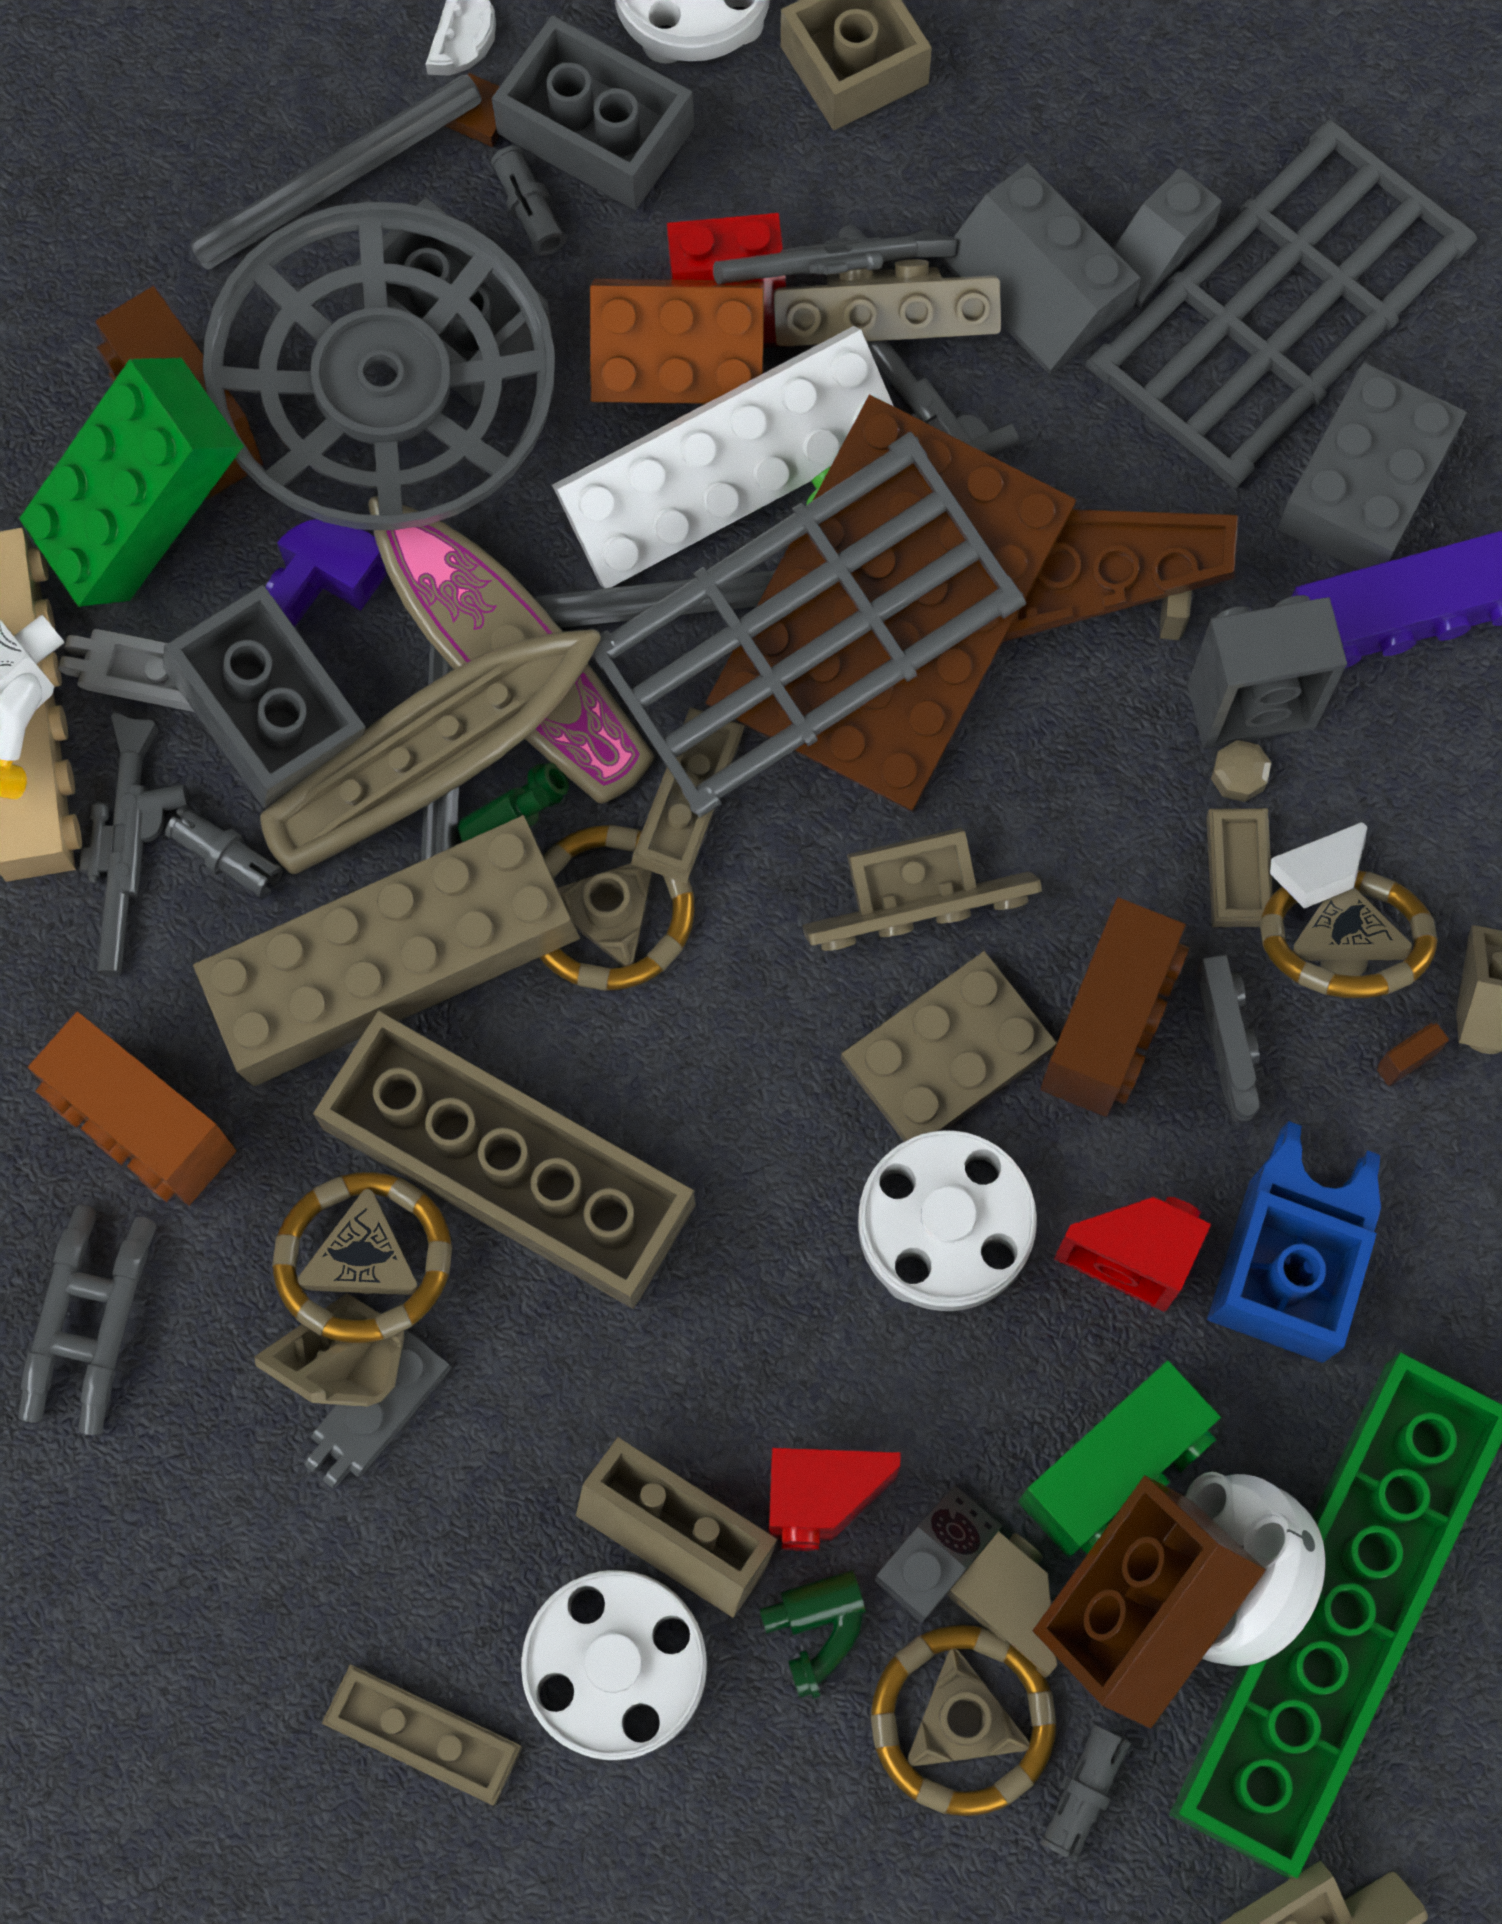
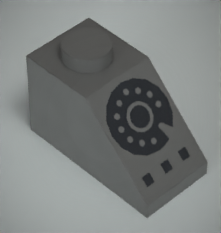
M954 1485L880 1570L874 1582L917 1620L923 1623L1002 1528V1525Z

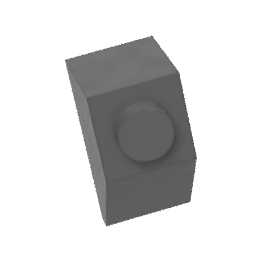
M1180 167L1142 204L1113 248L1141 277L1135 304L1140 308L1213 235L1222 200Z

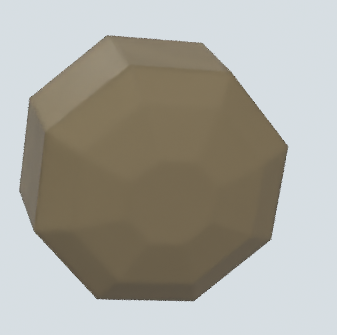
M1236 740L1218 751L1211 780L1224 798L1246 802L1264 791L1269 778L1271 761L1258 744Z

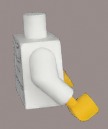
M40 615L14 636L0 620V797L18 799L25 791L27 785L25 770L19 765L12 764V762L20 758L25 728L31 717L53 694L54 690L53 684L37 664L65 643L43 615Z

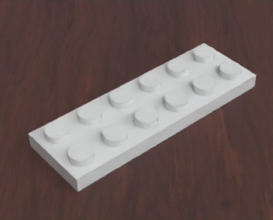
M853 326L553 484V489L599 584L604 589L615 586L803 486L830 467L869 394L893 406L862 330Z

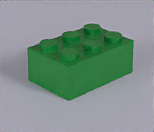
M1167 1360L1031 1484L1018 1503L1068 1559L1080 1548L1088 1554L1144 1475L1167 1486L1170 1481L1162 1472L1173 1464L1181 1473L1217 1439L1208 1430L1221 1417Z

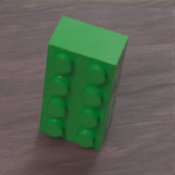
M182 357L129 359L19 520L78 607L130 601L244 445Z

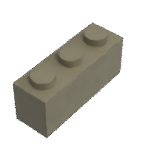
M619 1437L616 1438L584 1482L576 1512L578 1518L732 1618H734L767 1569L777 1539Z

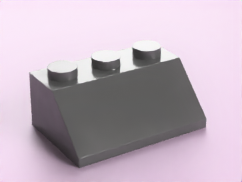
M1028 162L983 197L953 237L957 239L956 256L940 257V261L955 277L990 275L998 277L1000 281L1001 325L1049 375L1133 311L1141 279Z

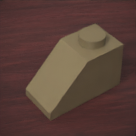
M1472 925L1468 936L1456 1011L1459 1043L1469 1045L1474 1050L1486 1054L1502 1052V931Z
M998 1531L950 1589L947 1596L984 1628L992 1631L1003 1642H1009L1037 1667L1036 1670L1046 1678L1057 1666L1056 1656L1032 1631L1051 1605L1048 1573L1038 1565L1043 1556L1020 1535L1014 1533L1008 1540Z

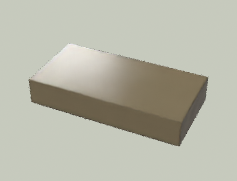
M1268 808L1209 809L1206 819L1212 927H1260L1259 922L1263 910L1269 899L1273 896L1272 875L1270 874L1271 856Z

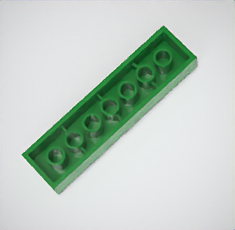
M1401 1352L1385 1364L1312 1516L1320 1531L1325 1551V1575L1317 1605L1302 1631L1284 1649L1261 1662L1240 1666L1169 1815L1284 1878L1298 1879L1501 1445L1502 1404Z

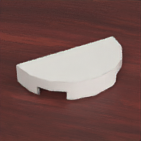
M446 0L426 62L428 75L449 76L469 70L486 56L495 40L496 30L495 11L490 0Z

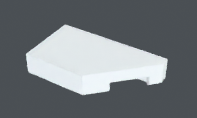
M1361 822L1273 857L1271 859L1270 874L1303 908L1349 891L1355 885L1362 850H1364L1367 826Z

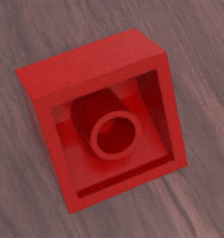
M779 213L667 223L671 280H715L713 265L716 261L780 253L783 250ZM778 276L749 280L764 281L763 348L782 347L776 343L774 290L786 287V277Z
M1151 1197L1071 1224L1054 1260L1165 1312L1180 1293L1211 1224L1199 1218L1201 1212L1196 1207L1181 1199L1166 1197L1164 1202L1158 1198Z
M772 1448L769 1534L776 1539H782L781 1549L818 1551L820 1540L832 1541L896 1480L900 1468L901 1452Z

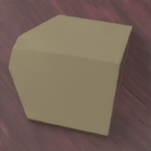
M348 1293L324 1308L336 1317L349 1320L372 1319L380 1315V1313ZM301 1324L254 1356L256 1367L311 1403L368 1407L381 1402L395 1387L405 1337L404 1331L385 1340L367 1343H348L322 1337Z

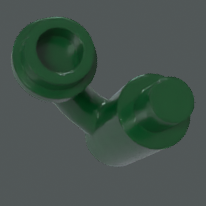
M554 763L546 765L537 764L532 767L528 772L527 784L521 788L511 789L461 819L459 833L462 841L465 842L522 815H524L531 827L538 821V812L547 806L552 807L562 801L563 795L569 789L566 775Z
M853 1570L780 1592L783 1602L759 1609L766 1634L790 1627L793 1635L833 1623L831 1635L814 1658L810 1660L807 1650L799 1652L800 1657L788 1661L799 1698L812 1695L813 1699L821 1697L818 1685L830 1675L848 1654L859 1635L862 1625V1614L866 1613Z

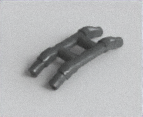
M77 1205L74 1208L67 1228L63 1230L55 1252L52 1275L31 1352H28L20 1388L22 1395L18 1418L31 1423L43 1421L47 1391L50 1390L52 1373L56 1362L54 1358L59 1356L90 1363L83 1382L78 1431L87 1435H100L103 1432L107 1403L110 1401L112 1384L116 1373L114 1369L137 1283L140 1282L148 1257V1249L157 1226L149 1218H134L127 1238L123 1241L116 1258L112 1273L113 1279L81 1273L78 1270H81L83 1258L89 1245V1237L98 1213L90 1206ZM71 1296L106 1303L97 1339L62 1332Z

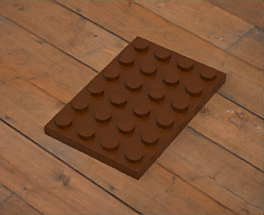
M869 394L813 500L889 451L888 445L911 431L919 439L920 445L927 453V458L1006 575L1012 579L1018 590L1023 593L1025 600L1072 513L1077 499ZM912 463L818 526L836 553L839 554L932 493V490L914 463ZM945 511L852 572L851 575L869 602H872L965 541V539ZM807 533L789 544L756 607L826 562ZM977 560L883 623L901 650L904 651L998 588L980 561ZM838 581L754 636L752 640L769 666L773 667L858 611V609ZM1020 609L1004 619L998 616L916 670L917 676L906 682L905 679H902L816 736L817 742L809 747L805 743L794 751L913 813ZM870 630L784 688L801 714L805 716L890 660V657L872 630ZM741 646L733 650L706 701L707 706L715 705L760 675ZM773 694L734 719L768 738H771L792 724Z

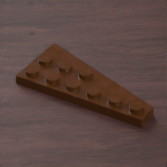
M1073 509L1025 599L1026 605L1021 607L1003 642L1234 579L1238 515Z

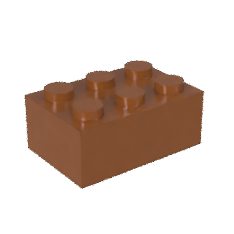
M594 279L590 285L591 402L706 404L763 374L764 281L717 284L715 280Z
M78 1011L27 1067L42 1082L35 1092L48 1102L55 1112L75 1128L85 1120L86 1122L80 1129L120 1165L130 1157L132 1160L127 1165V1168L166 1203L175 1194L190 1206L237 1151L216 1123Z

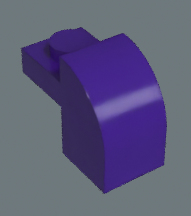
M313 519L293 527L277 542L287 567L285 569L282 567L277 569L270 577L265 588L295 628L322 589L361 611L383 581L387 572L375 536L362 529H353Z

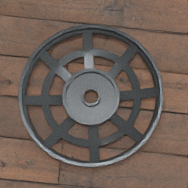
M361 202L333 206L303 216L273 232L245 256L228 277L212 308L204 337L203 374L208 396L244 445L235 457V460L263 490L290 508L322 522L353 529L392 531L426 526L458 515L488 498L515 474L533 450L547 421L554 391L555 350L549 320L536 290L518 264L494 241L467 223L436 210L405 203ZM382 229L402 230L429 236L460 249L472 257V259L452 284L421 269L399 264L384 263ZM359 231L361 265L348 266L327 273L307 284L299 292L273 268L283 258L312 242L339 233ZM490 273L506 287L521 309L532 335L534 350L500 357L499 347L490 325L477 306L470 301ZM386 284L414 288L435 297L438 301L420 319L406 311L387 307ZM257 285L281 309L275 316L265 336L259 357V369L223 366L224 349L231 324L244 298ZM363 285L364 309L351 312L333 324L313 307L317 302L335 292ZM457 315L464 321L475 337L483 360L450 364L447 350L439 336ZM295 324L299 325L317 342L312 355L311 371L277 370L282 346ZM387 365L395 370L397 377L391 384L379 387L370 384L365 379V374L373 366ZM537 374L536 395L530 419L517 446L507 457L481 441L487 434L497 413L502 393V380ZM485 383L480 408L467 431L442 413L449 397L450 387ZM224 390L261 393L262 405L272 428L282 443L290 450L269 469L265 470L253 458L239 437L227 408ZM278 394L314 395L317 406L326 419L303 440L287 419ZM425 430L450 448L427 463L410 469H399L398 443L409 440ZM344 435L361 442L374 444L376 472L346 467L326 458L323 454ZM464 458L491 475L478 487L453 501L424 511L403 514L401 487L412 486L436 478L455 467ZM310 467L319 474L344 484L363 488H377L379 515L354 514L327 508L300 497L285 486Z

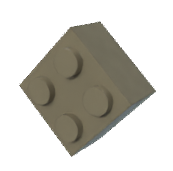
M799 0L781 9V48L833 131L929 84L932 47L902 0Z

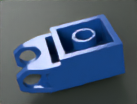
M1288 1121L1280 1129L1270 1157L1249 1181L1207 1320L1324 1363L1345 1346L1377 1235L1374 1231L1381 1211L1378 1184L1380 1155L1367 1150L1363 1158H1358L1351 1177L1342 1187L1336 1189L1323 1187L1314 1182L1305 1172L1301 1160L1302 1144L1300 1136L1302 1126ZM1285 1268L1292 1272L1291 1282L1284 1273Z

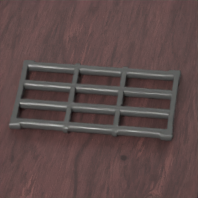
M1326 120L1310 136V144L1254 200L1247 199L1241 205V213L1182 272H1175L1167 280L1168 286L1110 344L1104 343L1086 361L1090 371L1107 385L1112 386L1233 488L1240 486L1255 470L1254 463L1312 404L1318 405L1326 397L1325 390L1384 330L1390 331L1399 322L1398 315L1453 258L1460 259L1477 241L1475 233L1470 228L1443 210L1349 136L1348 132L1332 120ZM1335 150L1359 170L1295 233L1271 213ZM1377 183L1400 201L1401 204L1338 267L1316 250L1314 246ZM1420 217L1443 235L1444 238L1380 301L1356 282V280ZM1258 228L1278 244L1281 249L1223 307L1203 291L1199 285ZM1300 262L1324 282L1265 341L1241 320ZM1340 296H1343L1367 317L1308 376L1287 359L1284 354ZM1183 301H1186L1207 318L1209 322L1142 387L1122 371L1119 366ZM1228 335L1252 356L1187 422H1184L1161 401ZM1268 370H1271L1292 387L1294 391L1228 458L1203 436Z
M911 431L888 445L889 451L806 506L801 502L792 508L794 514L707 571L702 567L693 574L696 578L612 633L606 630L600 634V642L591 657L596 660L601 670L605 671L680 785L684 796L690 803V810L697 814L699 818L721 805L722 803L719 799L806 743L808 747L818 741L816 737L818 734L902 679L908 682L916 677V670L998 616L1004 619L1026 605L1023 593L1018 590L1012 579L1006 575L927 458V453L920 445L919 439ZM914 463L932 490V493L837 554L818 525ZM946 511L965 541L872 602H869L851 573ZM807 533L826 562L738 619L720 592V589ZM979 560L998 589L902 651L883 622ZM839 581L858 611L773 667H770L752 638ZM709 597L727 624V627L636 687L630 689L612 660ZM872 630L890 657V660L803 716L784 687ZM741 646L760 675L663 738L644 708ZM773 694L792 724L695 787L676 757Z

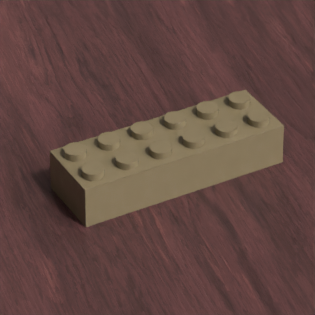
M524 815L199 961L193 964V967L236 1071L255 1087L360 1039L378 1011L398 1022L579 940L580 936L536 838Z
M380 1011L374 1016L313 1113L324 1131L632 1309L636 1307L696 1206L694 1190Z

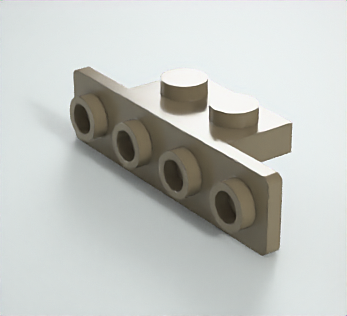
M911 259L896 262L895 269L869 271L866 268L848 270L845 273L827 275V285L776 288L774 290L776 343L779 346L820 344L853 326L862 330L866 342L997 334L1001 330L1000 281L995 275L942 278L938 267H929V263L926 260Z
M957 828L847 854L859 911L807 923L802 926L805 938L810 945L821 944V949L824 951L838 950L854 945L856 943V935L878 931L880 937L897 936L912 931L914 929L913 922L936 917V922L941 924L957 922L971 916V908L992 903L995 910L1020 907L1029 902L1028 895L1042 892L1040 879L1032 872L1019 873L976 884L965 830Z
M1320 1860L1301 1872L1298 1879L1290 1878L1284 1884L1244 1909L1234 1913L1220 1924H1422L1428 1919V1914L1421 1901L1396 1872L1385 1874L1344 1900L1334 1876Z

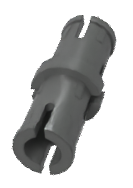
M520 146L505 147L493 156L491 166L496 171L508 195L506 206L512 217L520 220L532 244L533 252L537 253L538 256L553 254L564 246L567 237L562 232L549 206L551 196L543 183L537 182L525 158L526 155Z
M183 805L177 810V814L183 818L182 821H179L174 816L170 819L165 830V835L168 838L177 841L203 858L206 868L216 875L224 872L254 892L260 899L266 898L271 893V889L266 887L267 882L276 887L281 879L283 868L278 864H273L243 844L242 836L233 829L222 830L196 813L188 805Z
M1093 1725L1085 1749L1071 1777L1065 1776L1060 1785L1064 1792L1056 1812L1039 1842L1041 1845L1074 1862H1078L1079 1855L1086 1842L1085 1840L1093 1823H1095L1100 1809L1106 1811L1110 1804L1111 1798L1107 1797L1117 1770L1132 1743L1099 1726Z

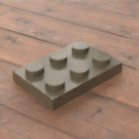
M983 951L841 1053V1060L905 1142L921 1134L946 1130L1053 1052L1057 1042L986 952Z

